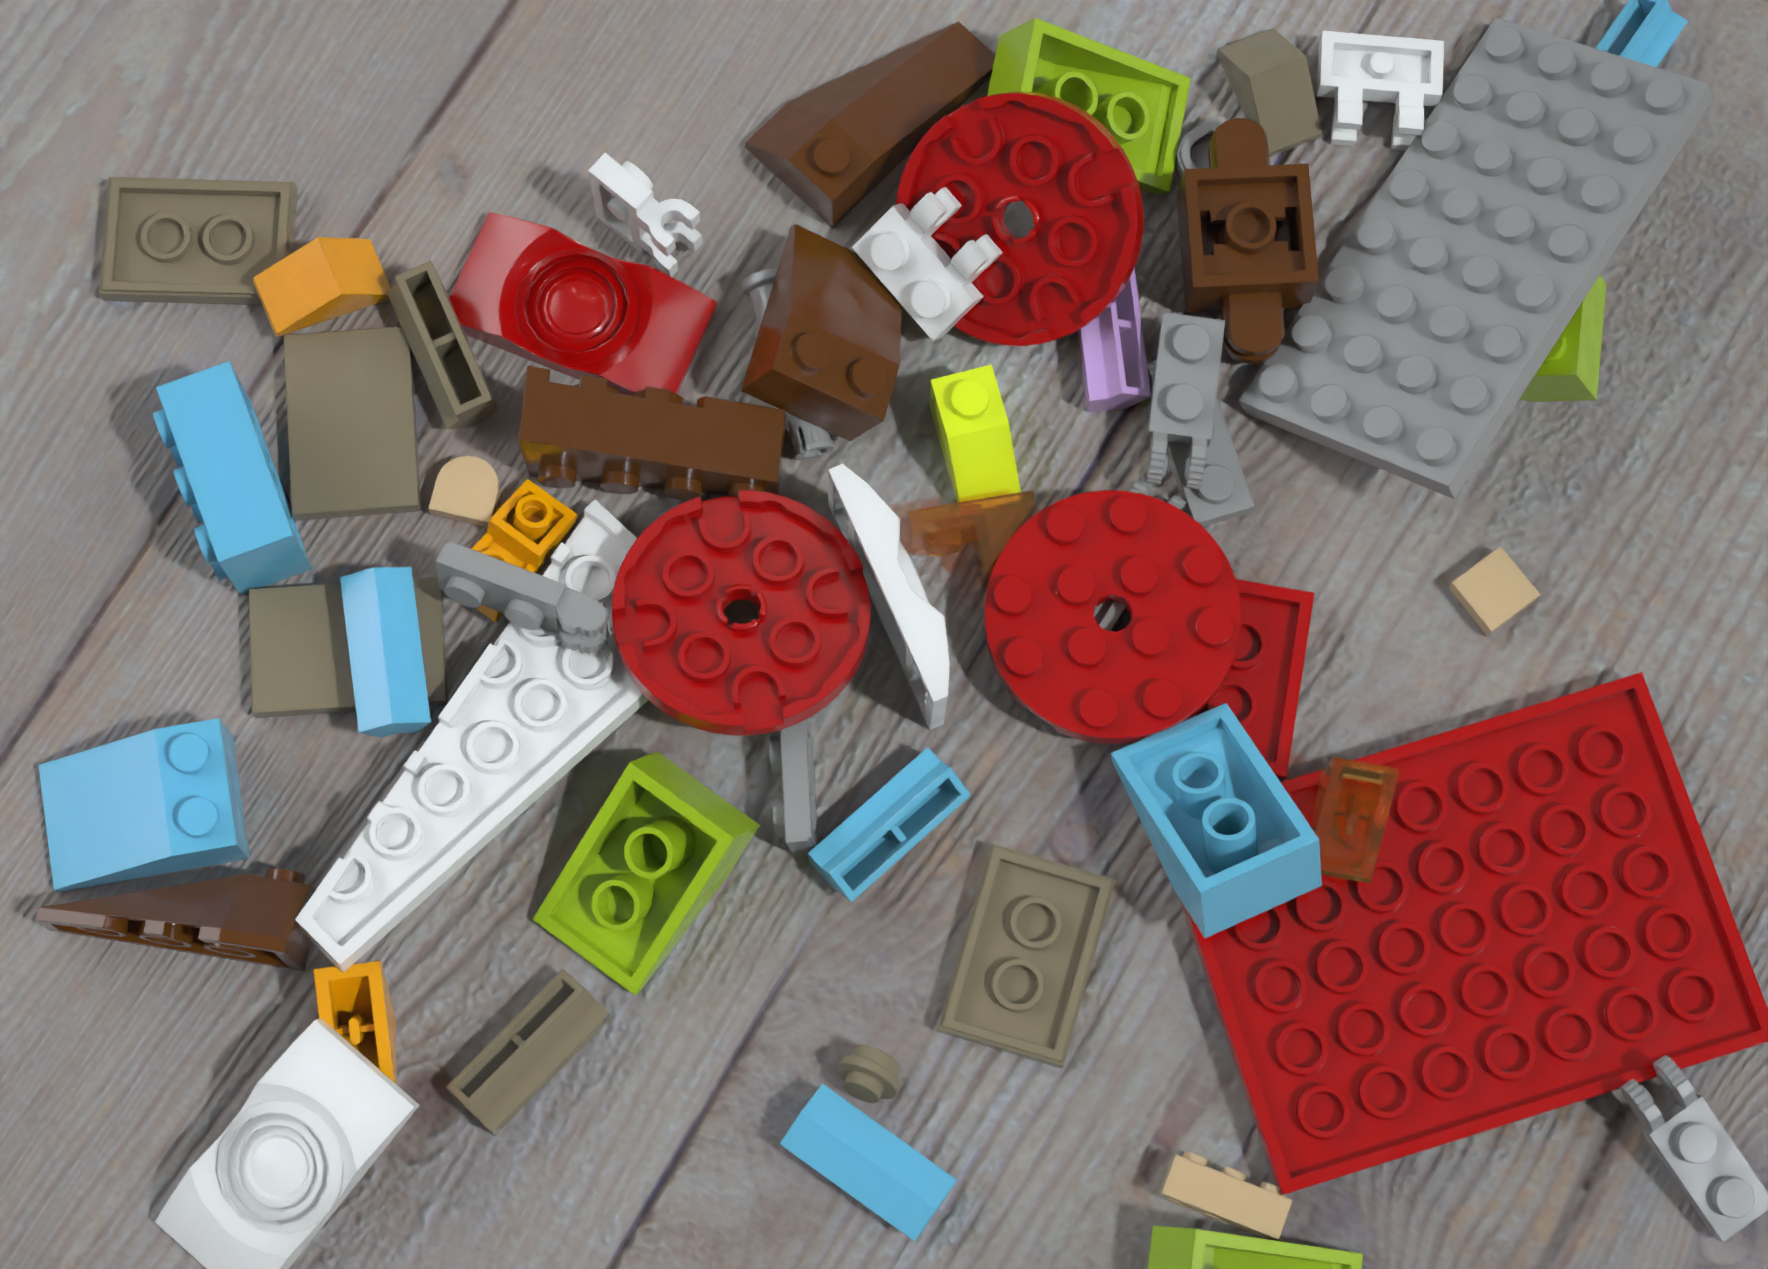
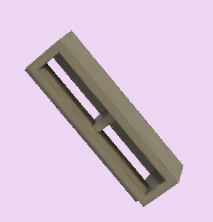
M430 260L395 276L397 283L386 292L446 429L475 427L495 412L498 406L438 271Z
M563 969L446 1088L496 1136L611 1019L610 1013Z

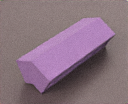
M1134 267L1130 279L1114 303L1093 322L1077 331L1087 413L1127 409L1151 397Z

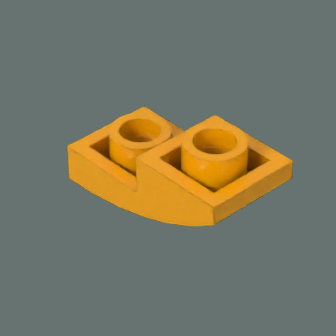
M526 479L489 519L487 533L476 543L472 550L537 574L576 522L578 514L532 481ZM483 605L476 608L495 623L504 614Z

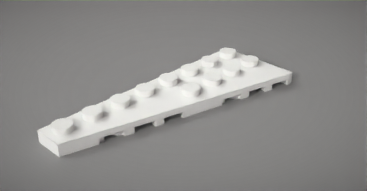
M596 499L584 509L583 519L566 543L561 542L551 556V564L542 576L563 583L570 589L589 595L591 600L597 598L598 602H603V607H607V614L609 615V621L607 622L609 631L608 644L603 646L604 650L597 651V654L595 652L590 655L585 652L582 654L581 650L573 651L565 648L558 632L554 633L541 627L538 630H527L509 622L494 645H488L438 716L439 723L420 750L418 752L414 750L404 765V773L384 801H378L367 817L368 824L344 858L339 857L295 919L298 928L342 973L648 701L633 683L624 668L615 642L612 619V596L615 580L627 552L637 538Z

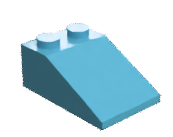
M1227 703L1111 753L1113 765L1174 891L1204 938L1322 886L1319 838Z
M220 718L153 729L38 765L55 892L250 859L233 734Z

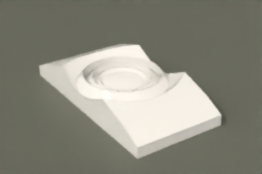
M844 464L828 469L829 509L838 529L850 542L863 565V574L871 602L929 730H932L944 724L948 700L950 662L945 617L930 604L918 572L908 552L899 540L900 518L864 480Z
M322 1018L316 1019L257 1082L240 1112L229 1126L189 1168L166 1202L155 1223L206 1269H289L420 1105Z

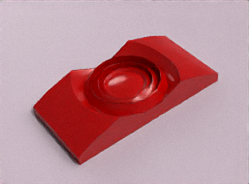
M491 212L487 215L449 297L467 336L580 380L581 375L608 379L607 386L618 390L621 394L634 396V393L644 390L646 386L671 390L670 392L675 394L679 393L717 308V301L649 265L610 257L584 246L554 228Z

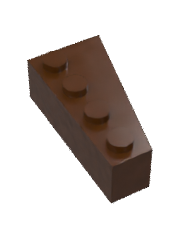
M527 365L518 440L529 477H538L539 483L554 488H571L575 486L576 481L601 483L600 487L603 490L617 494H634L638 492L639 487L664 489L663 493L666 496L680 500L701 498L702 493L727 495V497L738 496V490H754L779 495L786 434L785 410L708 396L699 398L696 407L684 405L683 397L670 392L671 390L650 386L635 392L634 396L624 395L618 390L607 386L608 379L581 375L579 384L574 386L549 382L551 369Z

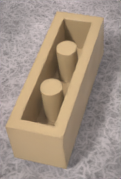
M1184 1151L1183 1157L1177 1154L1172 1157L1158 1197L1264 1239L1279 1240L1293 1201L1281 1195L1280 1187L1266 1182H1262L1260 1187L1245 1182L1246 1175L1229 1167H1223L1221 1172L1206 1166L1207 1159L1191 1152Z

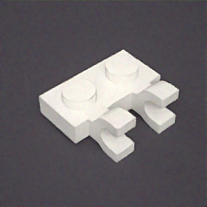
M1322 31L1319 41L1317 97L1335 98L1330 145L1355 147L1357 130H1360L1362 126V100L1395 103L1391 150L1406 151L1416 135H1422L1424 106L1436 107L1442 98L1444 41Z
M604 153L588 170L596 217L643 254L646 251L653 256L654 262L661 272L672 277L678 271V262L670 255L676 248L675 242H682L694 252L703 244L702 234L695 229L701 221L700 212L682 199L671 198L659 203L654 199L653 191L651 190L653 184L650 179L631 162L625 161L620 165L608 154ZM673 219L682 221V222L674 221V222L666 223V222H668V221H670V220H673Z
M946 187L941 188L935 195L932 192L926 194L911 211L903 203L892 206L852 247L932 341L943 337L984 297L972 282L1003 253L987 234L981 236L976 242L974 240L968 241L952 259L939 246L931 235L962 206Z

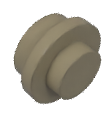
M855 1045L850 1055L841 1057L836 1067L837 1074L844 1081L843 1088L845 1091L867 1103H877L880 1099H892L900 1088V1082L897 1079L901 1070L899 1063L887 1053L871 1046Z

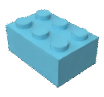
M228 361L156 387L163 409L153 412V417L165 447L170 448L177 466L180 467L174 469L173 472L186 505L191 506L199 524L204 522V525L195 527L194 531L207 564H212L218 580L221 581L229 578L241 596L249 593V589H259L311 570L309 558L292 516L252 402L231 362Z

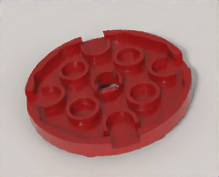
M1007 92L994 94L972 101L944 116L930 128L913 150L900 180L896 205L903 203L911 211L926 194L932 192L935 195L941 188L946 187L962 205L931 235L946 254L952 259L968 241L974 240L976 242L985 234L1003 252L972 282L984 297L954 327L975 338L1007 346L1043 344L1072 334L1093 322L1114 303L1125 288L1137 263L1142 244V196L1137 177L1123 148L1105 126L1088 112L1061 98L1042 93ZM1012 202H1024V205L1032 213L1035 227L1025 237L1014 235L1005 225V211Z
M738 490V496L720 497L702 502L701 498L697 497L686 501L657 518L642 532L627 552L619 568L612 596V619L615 642L624 668L641 693L656 707L672 718L696 729L716 734L750 736L775 732L796 725L824 709L844 690L856 673L866 650L871 622V602L863 574V565L857 553L841 531L828 519L810 507L785 496L754 490ZM738 599L751 601L760 610L758 620L754 619L745 624L733 623L732 625L728 623V618L723 612L726 606Z
M1102 490L1077 494L1057 501L1032 516L1008 540L999 554L988 582L984 607V628L986 643L994 668L1005 688L1022 708L1025 706L1038 718L1055 727V731L1066 736L1100 744L1135 743L1151 735L1168 730L1194 717L1205 707V704L1219 689L1234 660L1240 639L1242 609L1238 585L1230 563L1220 546L1200 523L1179 508L1158 498L1130 491ZM1107 599L1117 601L1123 604L1128 612L1131 613L1130 623L1124 629L1117 632L1107 631L1097 624L1094 617L1095 609Z

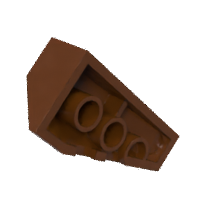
M958 21L788 102L745 142V148L833 228L915 149L922 137L935 123L944 116L954 112L991 77L995 54Z
M267 868L265 877L245 874L38 907L35 921L49 931L305 972L311 940L298 928L295 919L316 890L311 885L304 884L305 875L302 873L280 868Z

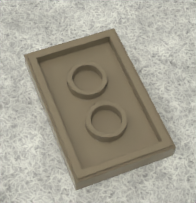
M109 177L99 288L103 301L262 305L253 284V277L293 253L298 191L295 182Z
M402 326L284 335L291 508L294 520L302 521L421 511L413 354Z
M438 577L413 578L429 707L445 706L448 704L443 590L439 589ZM341 583L249 589L253 715L256 718L355 712L356 707Z
M991 844L937 1032L1062 1069L1116 880Z

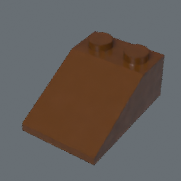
M794 224L790 227L741 392L778 409H783L791 415L848 441L854 440L885 419L900 366L902 305L857 253Z

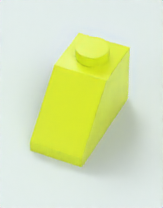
M992 364L932 379L930 381L928 404L961 519L1021 504L1022 495L1009 422Z

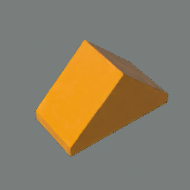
M317 237L253 277V284L275 337L390 300L386 291L391 287L370 239Z
M382 960L354 963L344 973L336 966L314 968L319 1018H322L397 1085L396 1018Z

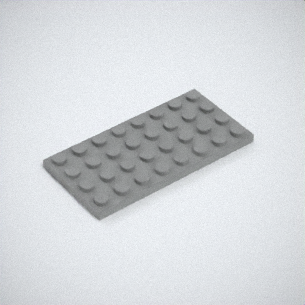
M1495 17L1442 96L1440 103L1436 105L1424 123L1422 135H1416L1319 280L1311 303L1302 305L1286 329L1276 354L1264 362L1240 398L1239 403L1245 414L1455 499L1713 101L1710 85Z

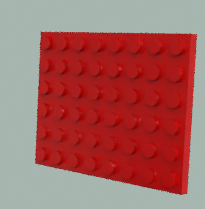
M1642 672L1280 782L1319 838L1322 886L1207 938H1204L1181 902L1275 1184L1280 1187L1281 1195L1294 1193L1619 1090L1620 1087L1631 1079H1634L1637 1083H1642L1657 1078L1653 1063L1664 1055L1670 1057L1679 1066L1680 1070L1768 1043L1767 1005Z

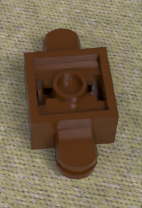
M1235 118L1225 121L1216 128L1208 147L1209 168L1183 170L1176 200L1185 312L1221 311L1222 320H1225L1223 340L1228 354L1241 363L1254 365L1266 362L1276 354L1285 335L1283 308H1299L1303 304L1311 303L1319 283L1309 164L1270 165L1268 139L1263 127L1250 119Z

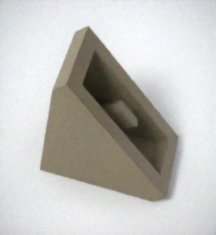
M1274 28L1217 49V57L1246 119L1260 124L1267 135L1269 157L1321 137L1322 130L1307 58L1304 53Z

